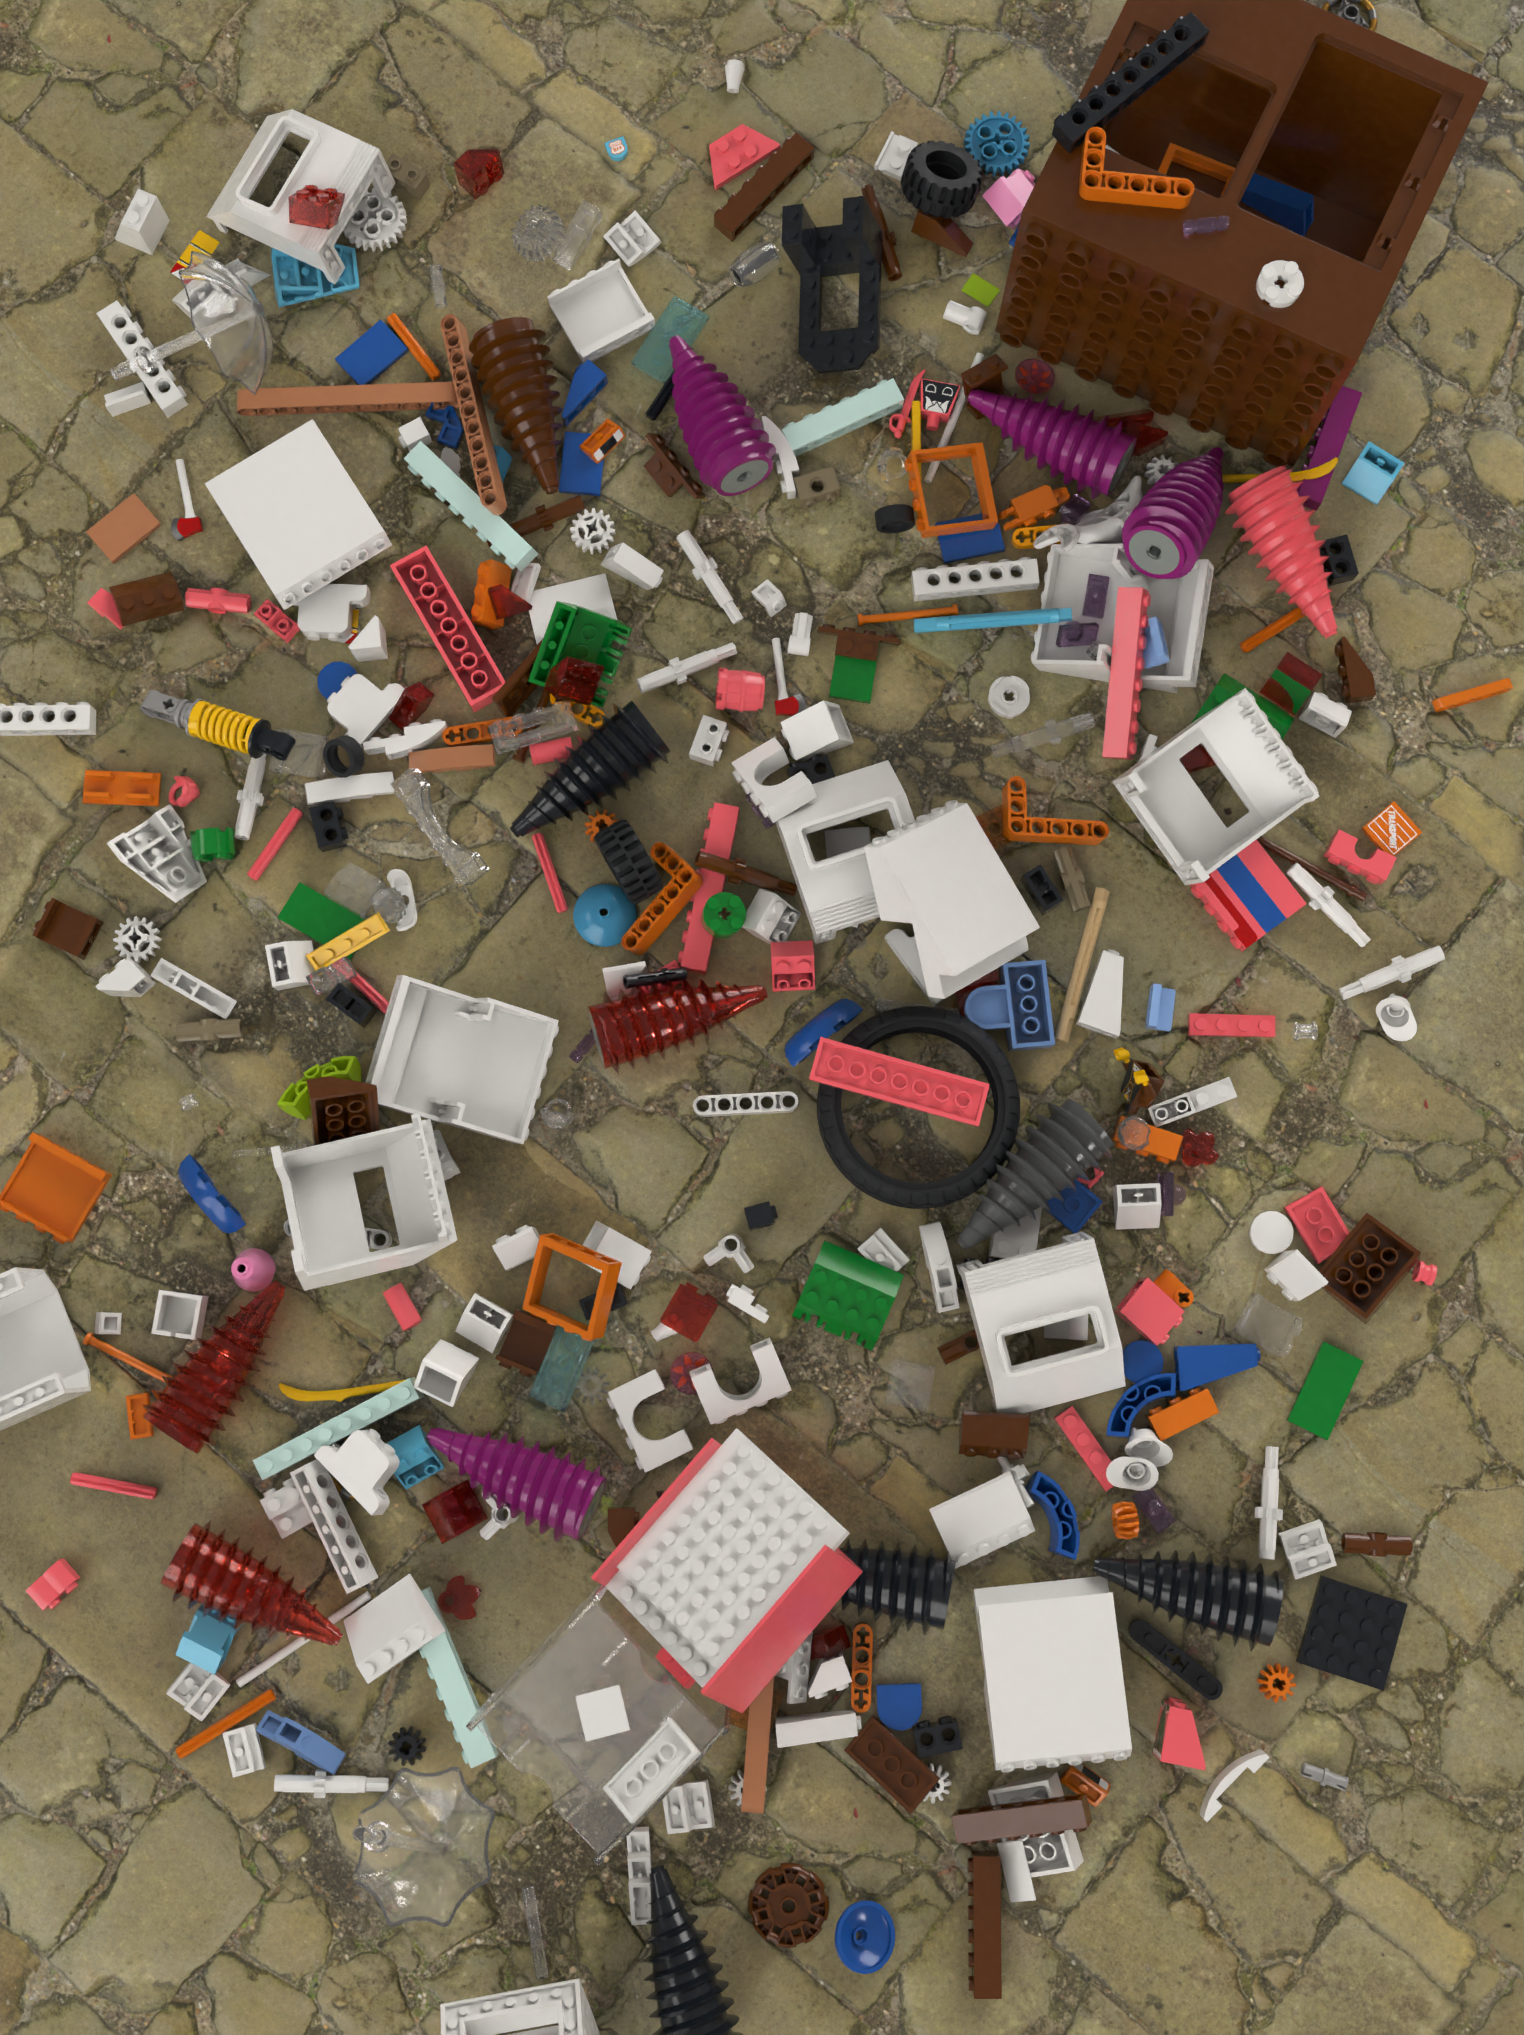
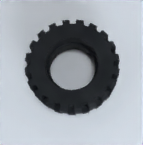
M932 140L927 143L923 142L911 150L900 184L909 203L912 202L913 207L916 209H921L927 215L928 213L932 214L933 217L939 218V216H943L944 218H950L953 216L955 218L965 214L973 207L982 183L983 174L978 161L974 160V156L971 153H967L964 148H959L953 143L948 144L945 141L939 140L934 142Z
M620 819L596 833L594 840L631 904H638L662 890L663 882L644 846L627 820Z

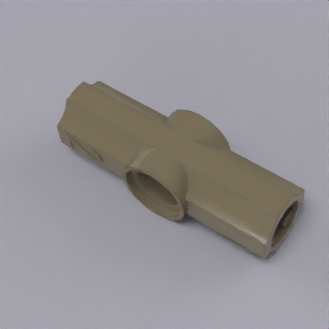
M1071 846L1059 848L1053 852L1059 870V881L1063 891H1066L1072 912L1089 908L1091 905L1084 887V875L1081 868L1077 866Z
M202 1019L200 1022L176 1024L175 1034L179 1043L193 1041L204 1043L219 1042L220 1039L243 1038L244 1025L242 1019Z

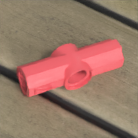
M188 588L185 592V605L190 608L207 609L217 614H225L226 611L249 614V611H251V596L248 594L230 593L221 588H211L210 590Z

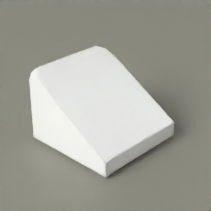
M96 1312L95 1334L121 1335L122 1313Z

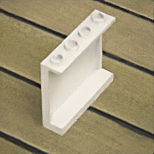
M620 259L607 262L602 268L588 272L585 277L573 280L568 286L556 289L547 296L552 312L583 364L588 359L593 362L656 328L654 317L651 312H647L624 273Z

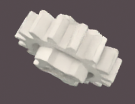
M592 508L591 513L584 509L583 516L578 513V521L572 520V524L575 527H570V531L573 534L571 538L572 541H576V547L582 546L584 553L587 549H590L591 554H594V550L602 553V547L609 549L608 542L613 543L614 539L612 536L616 535L615 529H613L615 525L613 521H610V515L604 516L603 510L596 513L595 508ZM602 523L606 526L607 531L601 528ZM579 531L584 534V540L580 537Z
M135 916L134 921L127 918L126 925L119 924L122 929L120 931L115 930L118 938H114L113 941L119 944L114 948L117 951H121L119 954L121 957L127 956V958L134 959L135 962L140 963L141 958L149 961L148 955L156 956L153 950L160 949L157 942L162 941V938L156 936L160 933V930L157 928L153 929L156 925L152 921L148 923V919L145 917L140 920L138 916ZM143 927L149 931L150 935L144 934ZM125 945L131 946L132 953L127 950Z

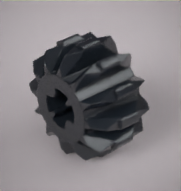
M413 1726L409 1727L408 1732L404 1727H401L400 1734L398 1732L392 1734L395 1740L388 1742V1745L394 1747L389 1750V1754L396 1753L397 1755L393 1761L397 1762L399 1759H402V1766L406 1765L407 1760L411 1766L415 1764V1759L420 1761L423 1758L420 1752H425L427 1747L420 1745L426 1742V1738L419 1739L418 1737L422 1731L418 1730L414 1734ZM406 1741L408 1742L407 1744L411 1743L412 1745L409 1751H407L408 1748L404 1749L403 1747Z

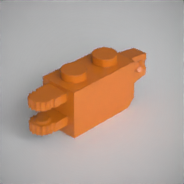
M1043 485L1011 499L1009 508L1001 511L998 514V518L1003 520L1013 515L1014 520L1007 522L1003 526L1005 531L1016 527H1032L1040 519L1044 518L1047 520L1055 516L1058 507L1068 502L1071 497L1066 487L1052 490L1050 486Z

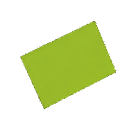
M972 273L961 291L989 307L1000 289Z

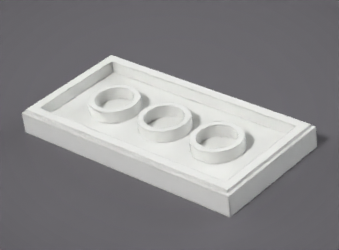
M669 1717L602 1788L628 1821L634 1824L694 1762L701 1752L678 1724Z

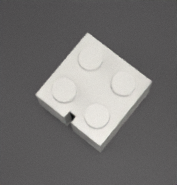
M159 1290L151 1334L201 1340L209 1296Z

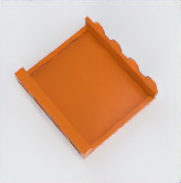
M32 1132L28 1138L32 1142L0 1194V1210L7 1213L9 1211L14 1212L16 1219L24 1223L30 1221L35 1224L34 1229L44 1234L46 1231L53 1234L52 1239L61 1244L65 1242L73 1243L112 1174L41 1134Z

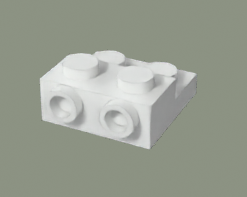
M732 1284L726 1294L729 1297L727 1301L761 1322L766 1323L769 1315L766 1314L768 1310L759 1304H756L755 1307L751 1305L755 1299L752 1296L754 1291L743 1284L740 1288Z
M292 1478L283 1482V1488L276 1491L274 1487L263 1493L265 1498L260 1500L269 1520L273 1521L282 1539L313 1522Z

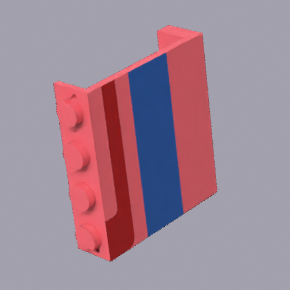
M1257 839L1210 873V878L1206 881L1190 884L1193 895L1203 901L1206 912L1216 918L1220 930L1224 933L1227 932L1231 938V944L1236 949H1240L1241 952L1307 904Z

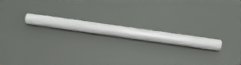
M976 353L971 368L982 362L984 358L982 353ZM963 387L937 448L947 447L965 404ZM940 461L931 462L924 478L926 483H932Z
M366 1591L236 1680L238 1686H244L372 1599L370 1593Z

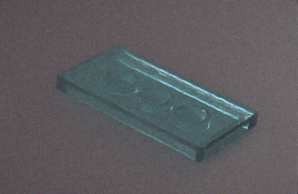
M674 296L632 359L631 365L665 384L674 370L672 368L673 360L669 348V340L673 336L679 335L691 347L709 320V315Z
M558 1325L529 1396L565 1412L595 1339L593 1341L583 1340L581 1335L564 1331L563 1327Z

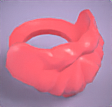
M174 776L176 783L170 789L169 802L174 806L186 807L200 796V791L195 781L188 776ZM182 787L181 796L175 800L176 791Z

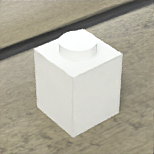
M420 417L398 428L401 435L398 439L402 447H407L409 451L420 441L425 445L432 443L430 434Z

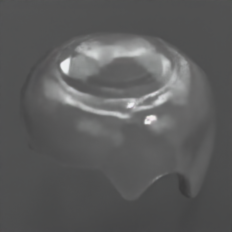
M1128 1116L1118 1125L1117 1137L1126 1148L1133 1151L1142 1150L1149 1144L1148 1137L1151 1131L1144 1119L1138 1116Z

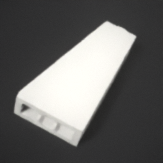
M1107 949V951L1103 950L1099 956L1075 1025L1116 1039L1121 1031L1124 957L1119 956L1120 953L1115 950Z
M853 1709L775 1717L777 1747L782 1748L858 1736L857 1730L861 1729L860 1715L856 1716V1712Z

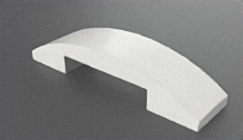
M1258 1750L1248 1753L1228 1765L1210 1785L1201 1805V1817L1208 1822L1222 1807L1216 1799L1247 1767L1255 1773L1270 1757L1264 1751Z

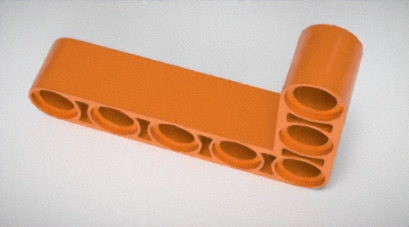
M1092 127L1087 131L1082 147L1079 194L1083 199L1172 209H1184L1189 205L1194 192V185L1189 179L1103 171L1106 133L1100 127ZM1088 162H1094L1096 165H1090ZM1087 183L1093 184L1094 187L1088 186ZM1109 186H1116L1117 189H1112ZM1132 188H1138L1140 191H1135ZM1155 190H1160L1163 193H1157ZM1178 192H1182L1186 195L1182 196Z
M1019 776L1011 777L1002 789L1003 834L1010 841L1098 845L1109 834L1108 825L1102 821L1027 817L1026 782ZM1010 785L1015 786L1018 789V792L1013 791ZM1011 805L1016 806L1018 812L1013 811ZM1011 825L1016 826L1019 832L1013 831ZM1032 826L1038 828L1039 833H1035L1032 830ZM1053 828L1058 829L1060 834L1054 833ZM1073 829H1077L1080 832V836L1076 835ZM1094 830L1100 833V837L1095 835Z
M663 842L655 843L650 850V855L673 878L624 934L621 941L623 948L638 956L643 955L703 884L701 874Z

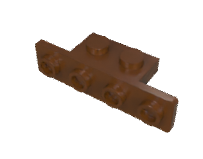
M648 433L645 437L657 452L646 462L644 467L668 497H673L684 485L693 498L703 499L705 494L702 492V486L691 478L690 471L680 464L676 453L668 449L665 445V439L660 434Z
M823 624L822 627L818 626L817 633L838 636L835 656L874 662L877 659L879 642L900 646L901 641L894 634L885 633L884 636H878L876 632L864 630V633L855 632L856 629L850 627H843V630L835 629V626L831 624Z

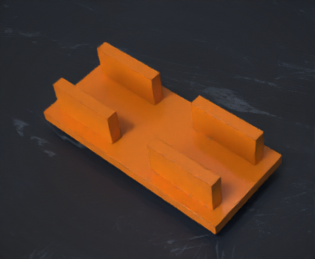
M85 770L82 803L159 807L162 774Z

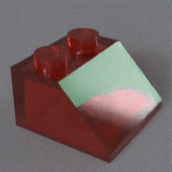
M1287 652L1259 693L1295 715L1323 674Z

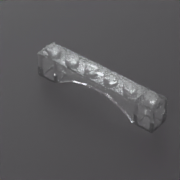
M407 769L391 783L395 795L404 802L407 812L419 823V829L431 840V846L441 854L443 863L453 871L454 878L459 884L463 886L472 885L490 870L479 853L458 845L442 830L432 809L430 784L419 769Z

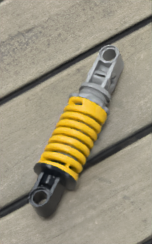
M150 690L140 706V710L149 717L173 723L181 729L185 728L187 736L198 737L201 740L249 754L250 757L255 759L260 758L263 754H267L286 761L296 743V740L289 734L272 730L268 720L247 716L246 714L225 709V707L216 704L211 705L200 698L192 702L187 699L180 700L156 690Z

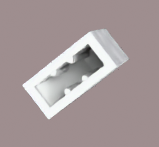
M624 542L611 547L601 563L603 567L646 590L653 589L654 587L657 588L663 579L661 575L664 570Z

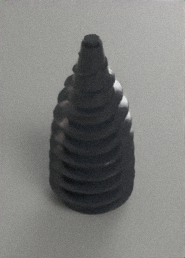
M632 700L623 708L613 704L615 714L611 718L600 713L603 724L599 728L588 724L590 735L586 739L577 735L579 745L575 750L565 746L568 756L564 762L554 758L557 766L553 774L544 771L547 778L546 782L542 787L536 786L538 792L531 801H528L529 804L512 822L510 829L517 838L520 835L523 837L536 829H541L542 826L549 823L557 825L556 820L564 817L573 821L572 813L579 810L589 815L588 805L594 803L603 808V797L610 796L617 800L615 790L622 787L631 792L630 780L635 778L644 783L643 771L648 769L656 773L654 763L659 760L668 763L667 754L671 752Z
M849 1538L844 1547L839 1548L863 1571L840 1598L843 1611L851 1602L857 1605L859 1617L866 1608L873 1611L875 1622L882 1614L888 1615L891 1627L900 1618L905 1620L907 1631L910 1630L914 1622L922 1625L924 1635L930 1627L944 1629L956 1561L950 1560L949 1552L945 1554L943 1559L935 1558L933 1548L931 1547L926 1556L918 1555L915 1544L910 1553L901 1551L899 1542L894 1550H885L883 1540L877 1549H869L866 1538L860 1548H851Z
M1177 1550L1173 1552L1170 1559H1162L1160 1552L1157 1551L1153 1559H1143L1140 1554L1137 1559L1100 1557L1094 1560L1092 1571L1096 1572V1575L1123 1587L1124 1591L1128 1590L1137 1595L1138 1603L1142 1599L1150 1602L1153 1607V1614L1161 1607L1168 1612L1169 1622L1175 1615L1183 1618L1185 1630L1191 1622H1194L1200 1626L1201 1636L1208 1628L1216 1631L1217 1641L1226 1633L1232 1636L1234 1647L1240 1639L1249 1641L1251 1652L1257 1643L1270 1646L1273 1641L1284 1590V1581L1279 1578L1277 1570L1273 1571L1270 1576L1264 1575L1263 1566L1259 1563L1254 1571L1251 1572L1247 1570L1244 1559L1237 1568H1232L1228 1556L1223 1559L1220 1565H1216L1213 1562L1211 1553L1207 1555L1203 1562H1197L1194 1551L1190 1553L1186 1560H1179Z
M664 1865L650 1868L649 1886L651 1902L649 1904L651 1905V1919L646 1923L651 1925V1936L643 1941V1943L651 1945V1955L642 1962L653 1964L652 1973L644 1980L654 1982L655 1991L647 1996L646 1999L657 2001V2010L649 2015V2017L660 2019L661 2027L652 2035H743V2033L735 2032L731 2029L738 2023L739 2017L734 2014H727L726 2011L734 2004V1999L724 1997L721 1994L728 1987L729 1982L719 1980L715 1976L721 1971L723 1965L710 1962L709 1957L715 1953L716 1948L704 1946L702 1940L708 1935V1931L695 1928L693 1923L698 1919V1916L688 1914L684 1907L687 1902L679 1897L676 1886L673 1885L667 1869H664Z

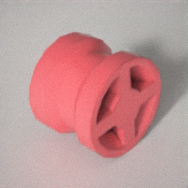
M1418 1260L1413 1270L1412 1280L1415 1282L1422 1281L1425 1285L1431 1286L1437 1275V1265H1426L1424 1261Z

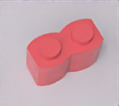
M62 1558L46 1570L26 1592L42 1610L48 1608L52 1610L61 1603L60 1597L65 1592L69 1594L77 1588L78 1584L76 1582L81 1577Z

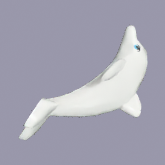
M1134 476L1121 495L1106 508L1084 515L1075 522V525L1061 524L1047 529L1037 537L1033 546L1036 549H1042L1061 541V548L1068 552L1075 547L1077 542L1081 544H1123V525L1143 498L1141 476Z

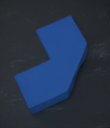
M431 403L426 412V418L443 423L437 442L457 449L464 429L454 407L446 406L445 409L433 410L434 404Z

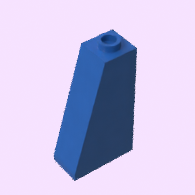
M1253 174L1241 202L1304 237L1314 221V195L1258 174Z
M1256 1344L1174 1346L1176 1390L1185 1391L1256 1367L1261 1358L1260 1349L1257 1348Z

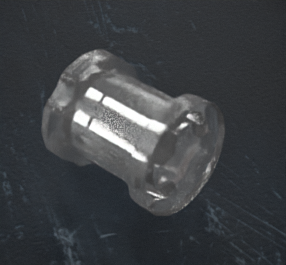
M1315 1021L1311 1022V1024L1293 1022L1292 1038L1294 1041L1299 1039L1315 1041L1317 1039L1318 1029Z

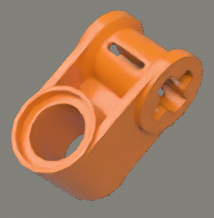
M1164 1269L1153 1283L1180 1308L1190 1306L1194 1299L1191 1290L1180 1282L1172 1272ZM1178 1294H1185L1186 1302L1180 1303L1178 1301L1180 1299Z

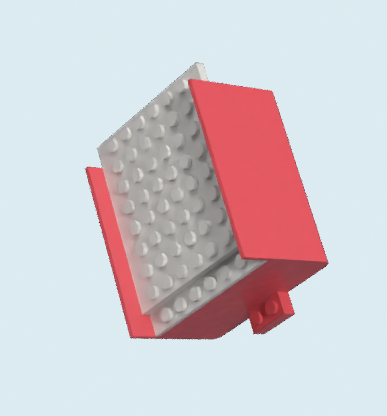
M736 1428L723 1444H720L713 1438L707 1442L591 1578L604 1585L663 1646L655 1657L683 1687L690 1689L697 1682L702 1687L700 1692L703 1695L743 1713L863 1571L838 1548L850 1533Z

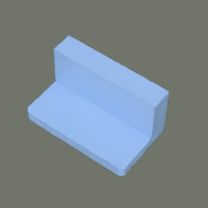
M1156 616L1148 619L1149 626L1145 628L1147 645L1143 649V657L1146 669L1170 662L1162 623Z
M1154 983L1150 986L1145 1023L1146 1029L1171 1031L1175 989L1162 988L1161 984Z

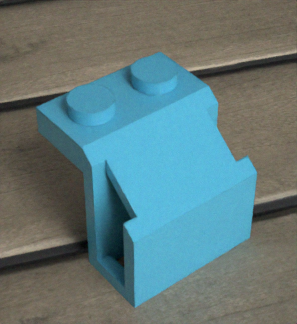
M207 1597L196 1611L189 1631L184 1632L176 1656L215 1675L225 1662L233 1638L244 1624L247 1616Z

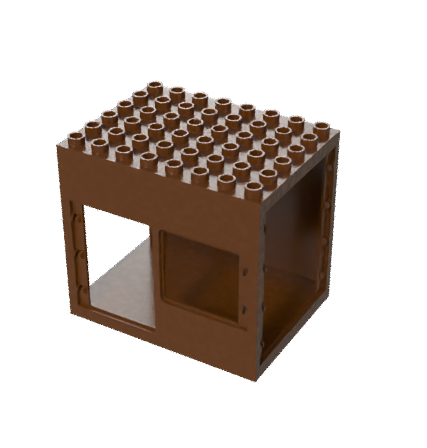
M1127 0L1078 99L1083 100L1088 96L1089 91L1094 86H1100L1104 83L1111 72L1120 70L1127 59L1136 57L1139 51L1146 44H1152L1163 30L1168 31L1179 17H1185L1192 12L1209 30L1205 44L1102 127L1106 133V145L1116 151L1113 152L1105 148L1103 171L1189 179L1194 185L1192 198L1189 205L1184 209L1085 200L1079 194L1083 144L1069 154L1057 141L1022 210L995 332L1000 333V339L1011 347L1020 348L1024 344L1037 350L1038 357L1046 363L1057 365L1061 361L1075 367V373L1086 381L1094 382L1099 378L1112 384V390L1121 397L1128 399L1134 398L1135 395L1149 401L1151 409L1161 415L1170 416L1172 413H1176L1187 418L1188 425L1198 432L1208 433L1210 430L1220 433L1226 436V443L1233 448L1246 450L1250 447L1264 453L1263 459L1273 466L1280 467L1288 464L1293 467L1358 361L1489 82L1303 0ZM1074 121L1076 124H1082L1081 122ZM1170 143L1236 168L1222 197L1221 194L1226 182L1178 163L1171 162L1166 175L1158 172ZM1088 162L1090 165H1096L1094 162ZM1254 173L1314 195V221L1304 237L1241 202ZM1087 183L1088 186L1094 187L1093 184ZM1109 186L1112 189H1117L1116 186ZM1132 188L1135 191H1140L1138 188ZM1155 190L1157 193H1163L1160 190ZM1178 192L1182 196L1186 195L1182 192ZM1277 260L1296 262L1304 278V288L1300 296L1292 305L1284 308L1270 306L1269 302L1259 297L1256 290V281L1263 266ZM1277 280L1274 284L1283 288L1285 282Z

